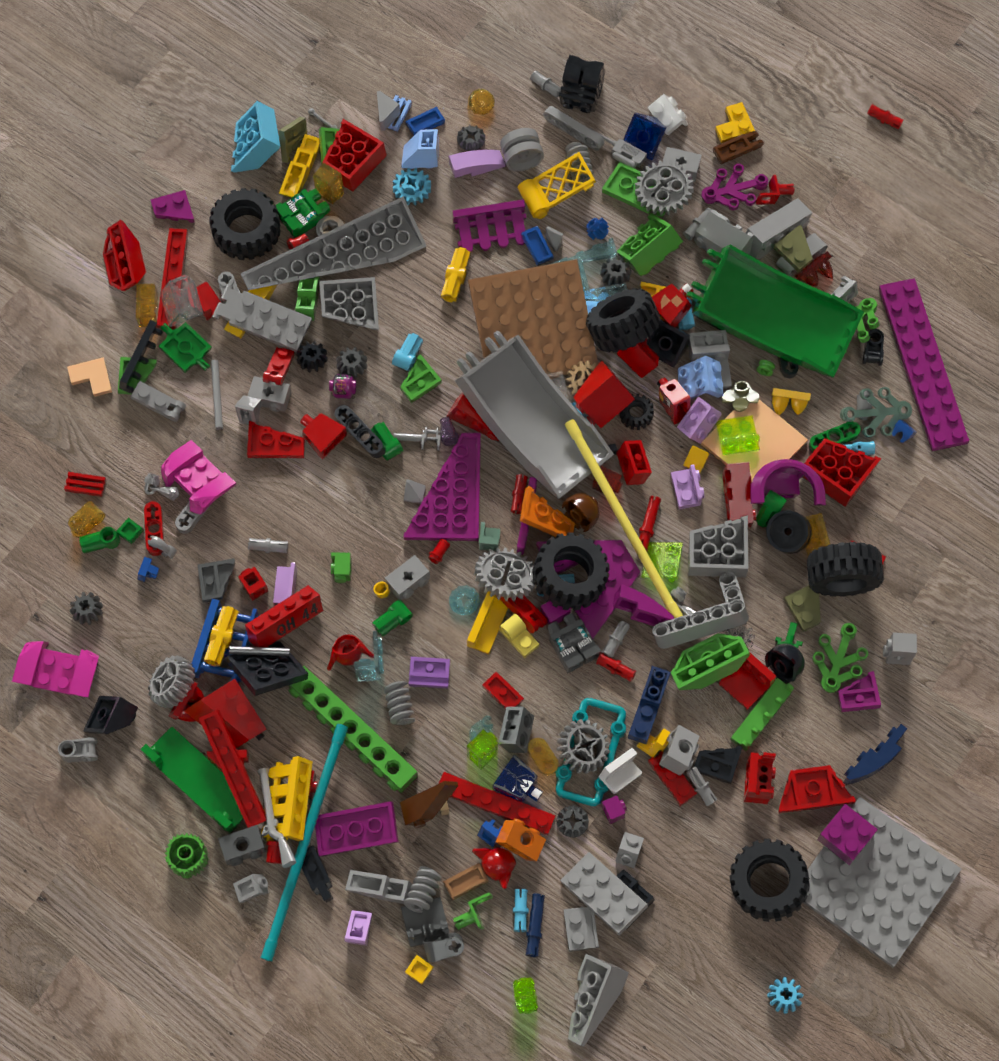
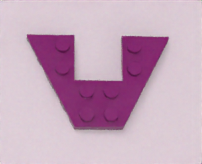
M594 540V544L596 546L599 544L602 547L601 552L607 555V562L610 566L609 578L604 587L605 590L602 591L594 603L591 602L590 606L586 608L581 606L580 610L574 611L578 619H581L593 640L616 609L613 607L614 595L621 584L631 588V585L640 575L639 568L622 540ZM547 541L536 542V546L539 551L542 545L546 544ZM561 560L554 564V569L557 574H560L578 565V563L572 560Z

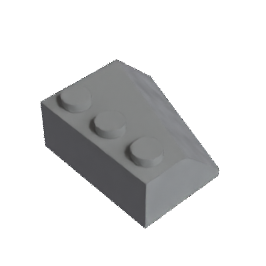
M748 515L734 521L729 520L723 524L710 525L690 531L688 576L720 577L725 572H733L736 577L746 578L748 572Z

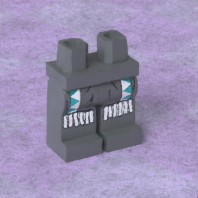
M573 613L563 618L566 627L561 629L557 621L549 624L547 627L550 635L549 641L553 645L567 674L583 666V662L587 664L598 658L601 654V649L595 644L582 620H578Z

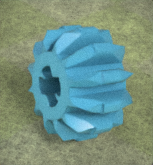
M783 977L782 983L776 979L774 981L776 986L770 985L769 989L772 992L767 994L768 998H774L769 1003L770 1006L777 1004L778 1006L775 1011L778 1012L782 1007L784 1014L788 1013V1007L792 1012H795V1005L800 1006L802 1004L798 999L802 998L803 994L797 993L801 986L797 985L794 987V979L789 984L786 977ZM783 991H786V995H790L787 1000H785L784 996H781Z

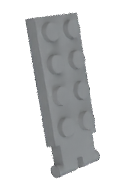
M227 284L220 298L226 303H218L212 318L216 320L223 318L228 320L229 325L292 351L297 352L312 322L311 317L247 291H243V293L233 290L234 287Z

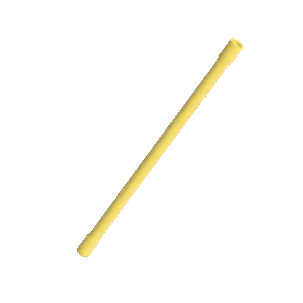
M572 419L566 422L565 427L575 441L663 600L666 610L674 618L683 616L584 440L576 421Z

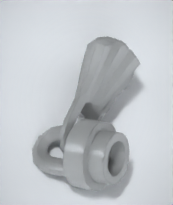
M148 473L145 477L144 490L146 494L153 495L158 491L172 501L178 498L179 491L177 487H157L160 483L159 475Z
M678 586L673 588L670 595L672 598H676L673 600L678 605L683 616L696 612L680 603L685 600L687 593Z

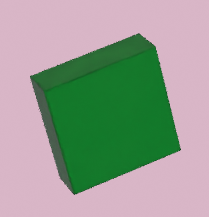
M128 517L116 532L132 545L144 530Z

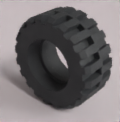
M241 188L240 191L235 189L228 195L225 193L221 196V200L218 199L214 203L215 207H212L210 211L209 223L214 242L224 254L228 253L229 257H238L239 260H245V258L252 260L255 259V256H264V252L271 251L273 249L272 244L276 245L281 232L278 210L273 200L267 197L265 193H257L256 189L247 190L246 188ZM251 215L261 220L260 225L248 233H238L229 228L230 224L241 216Z
M632 288V290L626 289L623 292L614 293V295L600 301L588 313L586 326L598 349L614 353L620 350H627V348L637 346L636 344L644 342L647 337L653 335V332L658 329L661 318L650 293L643 289Z
M561 533L556 535V538L551 537L540 548L532 569V574L534 575L533 583L538 585L536 588L538 594H543V599L546 602L551 601L553 603L552 606L556 608L562 606L563 610L573 608L575 611L580 610L581 606L583 608L590 606L591 602L594 603L599 598L609 578L610 566L607 562L606 553L601 552L602 547L599 544L596 546L593 539H586L582 534L575 536L574 533H567L564 536ZM561 560L575 561L585 569L588 579L582 583L566 582L558 576L554 569V564Z
M861 542L829 544L825 547H819L818 550H813L807 558L809 587L817 594L830 595L832 597L864 594L880 587L884 580L881 552L871 544Z
M764 839L762 843H759L757 840L752 842L753 846L751 847L746 845L742 848V854L738 853L736 855L735 863L730 868L731 875H729L731 889L738 905L741 906L745 913H750L753 918H762L766 922H769L770 919H775V922L782 921L781 917L786 916L789 918L793 916L792 912L795 910L798 912L802 908V902H806L807 892L810 889L809 873L802 855L795 851L790 844L784 845L781 840L777 839L775 842H771V839ZM774 863L786 869L789 875V885L783 893L775 897H762L754 892L750 882L751 876L761 865Z

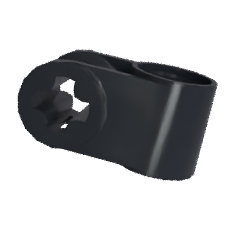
M872 329L868 332L870 338L877 339L878 342H873L871 339L865 342L862 364L874 363L882 366L884 334L879 329Z

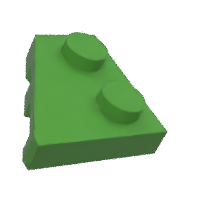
M420 354L413 368L411 367L408 377L404 379L400 387L409 401L413 403L440 385L442 380Z

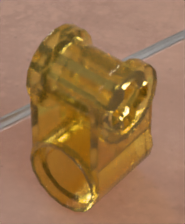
M88 501L70 517L68 525L73 536L79 538L87 535L95 526L99 525L106 515L92 501Z

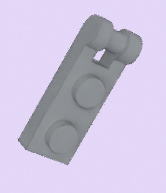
M139 381L131 395L132 400L174 422L179 420L180 412L184 411L186 404L175 400ZM169 406L174 407L173 411L168 410Z

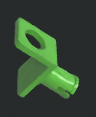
M490 892L469 901V912L453 918L458 930L474 922L478 928L484 929L475 906L492 899L493 895Z

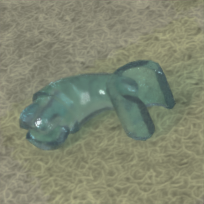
M485 716L470 728L469 738L471 743H478L481 740L479 736L481 728L484 727L487 730L493 728V724L485 725L487 720L492 719L490 716Z

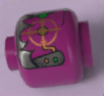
M336 374L334 379L329 381V391L333 392L335 398L350 399L352 395L356 394L357 382L353 379L352 375Z

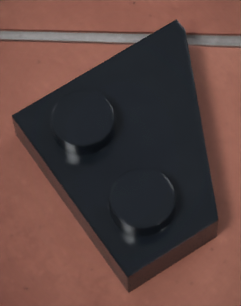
M736 746V748L729 749L719 748L713 751H699L694 767H697L702 775L731 784L743 747Z

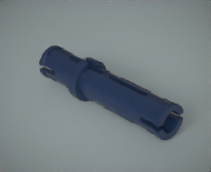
M538 893L532 894L529 930L526 932L528 939L525 956L533 958L539 957L540 939H542L541 925L545 895L541 896Z

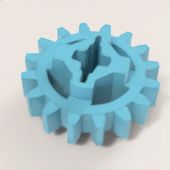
M408 168L407 172L401 170V175H395L396 180H393L395 198L404 196L407 205L410 202L416 205V201L423 203V198L428 199V193H431V180H429L428 174L424 175L423 170L417 172V168L414 171Z

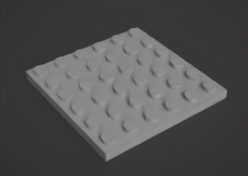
M859 797L851 809L877 828V832L850 866L824 846L808 868L810 889L807 892L806 902L803 903L894 968L961 871V868Z

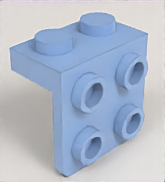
M704 356L678 368V382L688 393L690 399L705 393L717 398L723 396L720 361Z

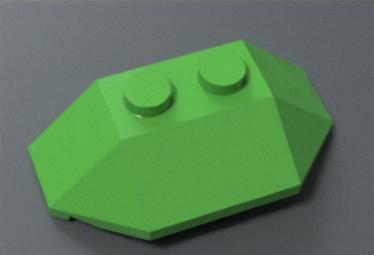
M717 633L684 650L671 674L679 690L703 689L738 671L750 656V652L742 637Z

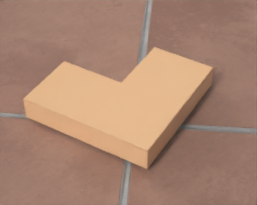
M104 357L67 367L72 385L90 381L94 397L112 393Z

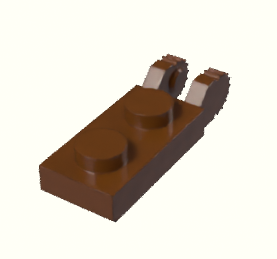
M753 131L713 147V153L722 165L752 152V150L755 151L761 148L764 142L763 140H758L750 143L759 136L757 131Z

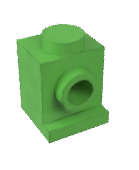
M331 552V574H334L335 582L345 583L346 581H351V553Z

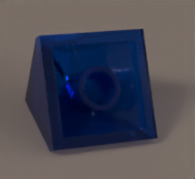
M635 112L623 140L647 153L646 158L653 160L666 127L656 117Z

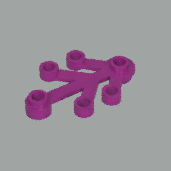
M736 164L726 186L719 188L721 182L727 177V171L724 168H720L716 172L713 184L702 190L701 197L707 204L718 202L727 206L732 211L738 209V200L745 202L748 206H753L756 202V196L752 193L746 195L739 191L755 187L757 190H764L767 188L768 178L764 174H759L753 180L735 184L739 176L744 172V166ZM726 194H727V195H730V196H732V197H734V198H731V199L729 200V199L723 197V195H726Z

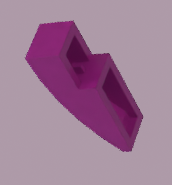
M621 584L614 595L613 607L631 612L630 619L655 626L661 622L674 619V616L663 606L633 588Z

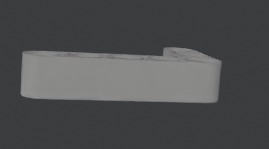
M725 572L719 577L726 603L656 624L652 632L658 647L663 649L745 624L749 619V615L735 573Z

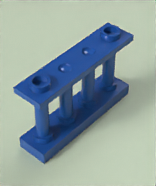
M212 599L191 663L192 667L195 668V678H200L201 673L209 672L232 678L231 681L236 679L237 683L242 682L233 670L211 666L204 662V657L210 643L211 631L213 626L217 624L222 609L220 600ZM253 608L251 616L238 614L236 621L249 623L259 616L257 609ZM233 632L232 639L242 641L241 647H250L251 643L249 642L247 632L245 634ZM226 649L224 657L233 655L229 654V650Z

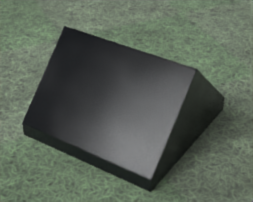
M660 319L658 329L653 332V335L648 337L647 345L659 356L660 361L675 368L688 348L690 335Z

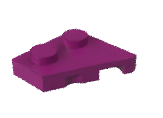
M185 190L150 199L156 218H168L174 221L183 219L188 220L189 223L195 222Z
M874 671L869 672L866 677L861 680L857 679L850 686L838 691L841 712L881 708Z

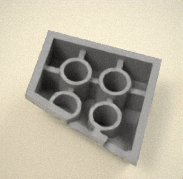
M712 209L695 231L694 241L699 248H703L706 252L708 249H713L720 253L722 248L731 244L750 255L754 234L751 232L746 234L742 231L741 226L738 224L733 226L728 218Z
M375 277L320 281L322 317L379 330Z

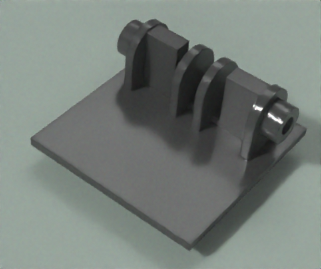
M441 897L435 898L433 902L428 903L430 909H423L422 913L413 912L406 906L401 907L410 947L422 945L423 940L429 937L449 934Z

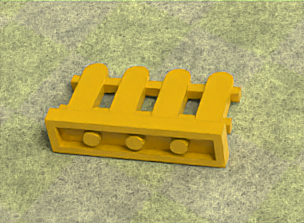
M300 756L293 757L290 764L283 765L281 762H276V766L271 767L268 772V776L274 779L273 786H270L274 818L284 817L283 823H278L276 826V831L282 833L286 840L290 838L302 841L304 838L313 761ZM288 778V783L281 784V779ZM286 797L285 803L278 804L279 798ZM269 834L264 836L267 838L266 841H274V838Z

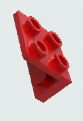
M750 653V656L738 671L722 678L719 685L745 709H749L771 687L776 679V675Z

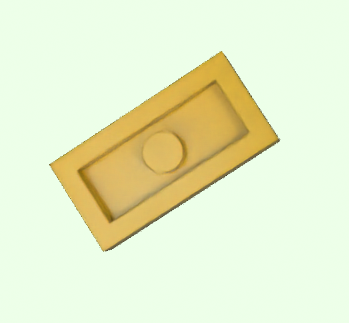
M773 388L771 396H773L772 404L774 411L778 415L782 414L788 405L789 399H791L792 409L799 415L806 408L808 401H810L811 393Z

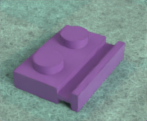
M411 657L409 686L448 689L450 659Z

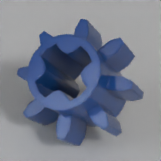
M598 218L591 219L587 224V235L592 240L595 238L599 240L605 238L609 232L607 229L609 227L608 223L603 218L600 220Z

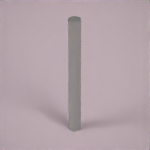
M212 360L215 429L222 430L218 360Z

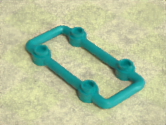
M585 698L580 703L579 710L575 711L572 716V721L576 723L580 719L584 723L588 720L586 713L588 705L618 714L617 721L613 722L610 728L612 735L609 745L610 753L607 754L608 759L604 763V769L613 762L619 740L626 733V725L624 724L626 711L618 705L593 698ZM573 734L570 739V748H573L575 745ZM562 764V766L557 768L556 778L558 781L556 793L561 798L595 807L601 803L603 795L609 791V788L599 777L594 783L596 790L594 799L563 790L565 782H568L572 776V771L569 769L571 764Z

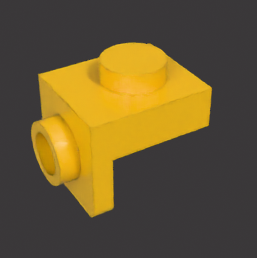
M663 728L656 737L650 735L647 744L638 742L637 747L649 756L654 757L659 750L664 751L669 743L667 738L670 732Z

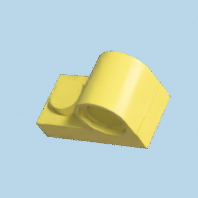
M512 615L499 626V631L524 658L539 647V643L526 630L525 623L518 615Z

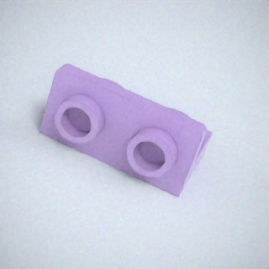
M698 397L677 428L690 439L701 444L722 413Z
M694 464L690 465L689 469L671 472L670 476L678 509L701 506L705 494L703 487L699 486L700 473L699 470H695Z

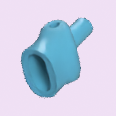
M858 441L845 445L847 449L856 452L859 450L865 452V455L868 456L875 454L874 441Z

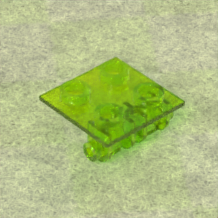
M753 415L717 421L716 427L722 455L760 450V436L756 433Z
M649 542L647 553L660 577L668 578V582L674 583L678 579L683 542ZM643 566L641 578H650Z

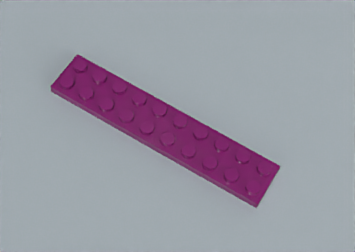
M915 278L880 285L879 292L931 450L937 451L968 444L969 438Z

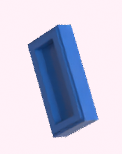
M435 107L407 120L406 126L414 136L419 130H432L444 124L445 119L439 109Z
M538 226L521 233L537 266L554 258Z

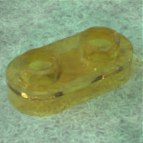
M542 738L532 739L528 744V753L542 774L547 776L555 774L559 762L549 745ZM540 747L542 750L535 752L534 748ZM550 763L552 768L547 769L545 764Z

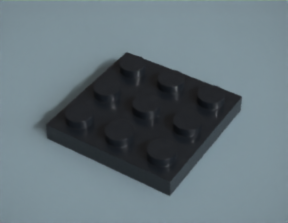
M280 640L268 646L269 648H286ZM290 652L289 656L240 654L227 656V664L254 696L308 679V672Z

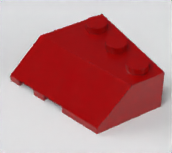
M233 679L184 710L199 724H201L200 717L219 710L236 748L267 730L236 679Z

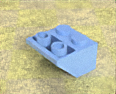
M438 129L419 130L404 145L402 168L430 169L438 167Z

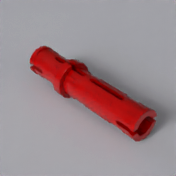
M650 496L643 525L639 528V539L646 551H648L650 538L654 535L653 527L661 503V498L657 496L655 500L654 496Z

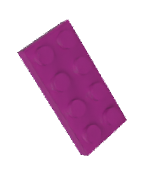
M392 801L321 814L318 816L315 825L318 854L320 857L399 842Z

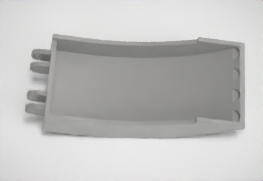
M496 331L494 337L500 347L498 348L496 343L488 337L485 339V344L488 346L491 354L479 362L472 352L466 353V358L472 366L471 369L462 358L458 359L457 365L464 374L457 378L455 382L482 420L506 449L532 476L559 499L592 473L575 441L565 427L566 422L572 419L576 421L584 440L599 466L614 454L594 425L590 424L552 382L521 337L517 335L507 341L500 331Z

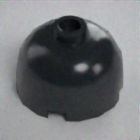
M788 643L778 644L766 653L765 664L767 668L770 666L776 675V679L778 678L785 684H788L801 676L805 667V659L801 651L795 646Z

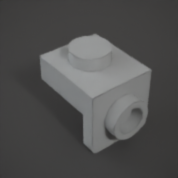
M624 832L615 861L634 868L644 838Z

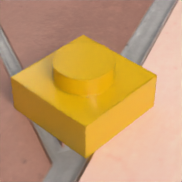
M416 955L406 969L405 974L422 985L434 969V966Z

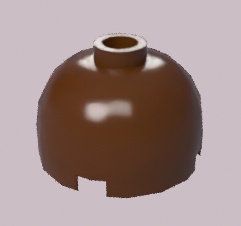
M577 493L562 503V509L565 507L567 511L564 515L575 523L574 527L576 529L582 528L584 529L583 532H587L597 523L600 512L598 502L594 497Z

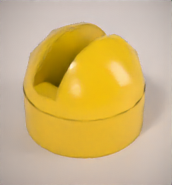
M381 581L374 585L373 590L378 598L388 597L390 588L386 582Z

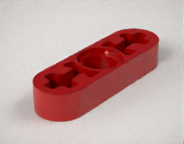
M151 501L144 507L146 548L150 555L159 556L163 551L158 548L153 550L152 546L148 544V540H151L150 536H158L164 541L163 511L158 502ZM152 508H155L157 510L155 511L156 519H152V515L150 512L152 511ZM154 524L160 527L156 533L149 531L150 526Z

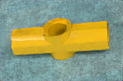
M455 248L451 264L447 267L445 284L441 293V298L447 302L452 303L457 300L460 287L464 284L466 268L470 258V251L466 248Z
M222 607L217 624L213 626L211 631L210 643L204 657V662L211 666L221 665L226 648L231 643L234 632L233 628L239 611L233 607Z

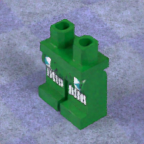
M316 188L309 192L304 189L285 203L276 204L279 219L293 238L315 227L319 220L331 211L326 201L318 205L316 204L318 200L322 199Z

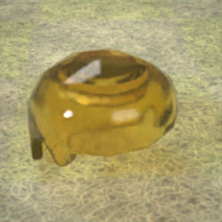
M484 88L472 91L467 101V107L474 114L479 115L490 113L495 104V99L491 92Z

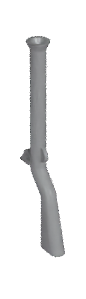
M261 768L257 772L260 775L267 825L264 826L261 836L264 837L269 834L279 842L282 867L288 868L294 865L296 860L286 837L276 831L278 820L274 818L268 779L269 769Z

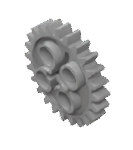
M660 160L657 166L653 162L652 168L646 166V172L640 171L641 177L637 176L635 194L637 195V201H641V207L646 206L647 212L650 209L653 210V214L659 211L660 216H662L664 211H666L667 215H670L671 210L677 213L676 208L683 210V204L688 205V199H692V193H694L692 176L688 174V169L683 170L682 164L676 167L675 161L672 165H669L668 160L665 164H662Z
M505 547L503 551H500L499 548H496L495 552L489 549V552H484L483 556H479L478 562H476L475 581L479 582V587H485L484 593L490 591V596L492 597L496 594L498 600L501 597H504L505 601H508L509 597L513 601L516 600V597L523 599V595L528 596L529 592H532L535 587L533 583L534 575L532 574L533 567H531L533 562H527L528 557H521V552L514 554V549L510 552H507ZM507 563H510V568L508 571L505 585L502 586L501 582L503 579Z

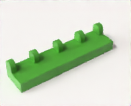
M777 678L730 740L747 751L793 692L794 687L789 683L785 684Z

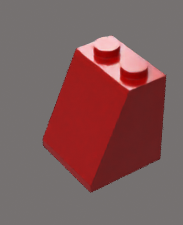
M603 361L598 363L573 397L577 402L576 408L582 414L586 412L588 421L593 425L597 424L600 429L635 400L625 385Z

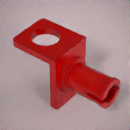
M773 175L768 183L770 193H760L755 203L756 205L775 204L780 195L794 194V184H779L777 176ZM765 197H771L768 200H762Z

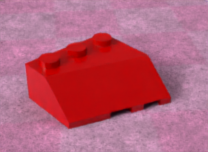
M343 119L340 130L336 132L335 140L330 145L322 163L339 184L353 192L382 162L387 154L384 142Z
M824 438L804 464L811 467L818 474L823 482L825 493L846 507L867 481L882 458L877 456L874 458L865 455V452L847 449L845 445Z

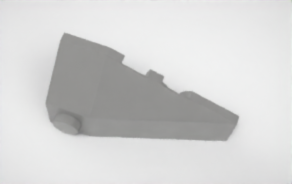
M585 955L577 977L580 984L578 993H575L574 997L577 1003L576 1010L571 1016L569 1040L580 1046H585L622 992L629 972L591 955Z

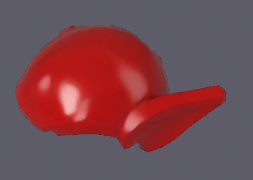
M345 634L339 637L332 646L327 670L330 671L336 661L344 666H350L359 662L362 654L374 658L375 655L356 636Z
M504 847L494 849L474 848L472 852L482 860L481 864L485 874L491 879L499 881L502 889H506L516 865V859L512 852Z

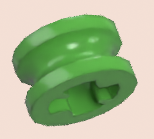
M760 360L757 372L763 376H772L775 364L768 360Z

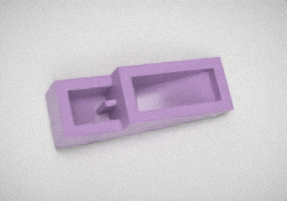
M475 150L449 156V165L455 178L470 173L473 177L505 167L500 150Z

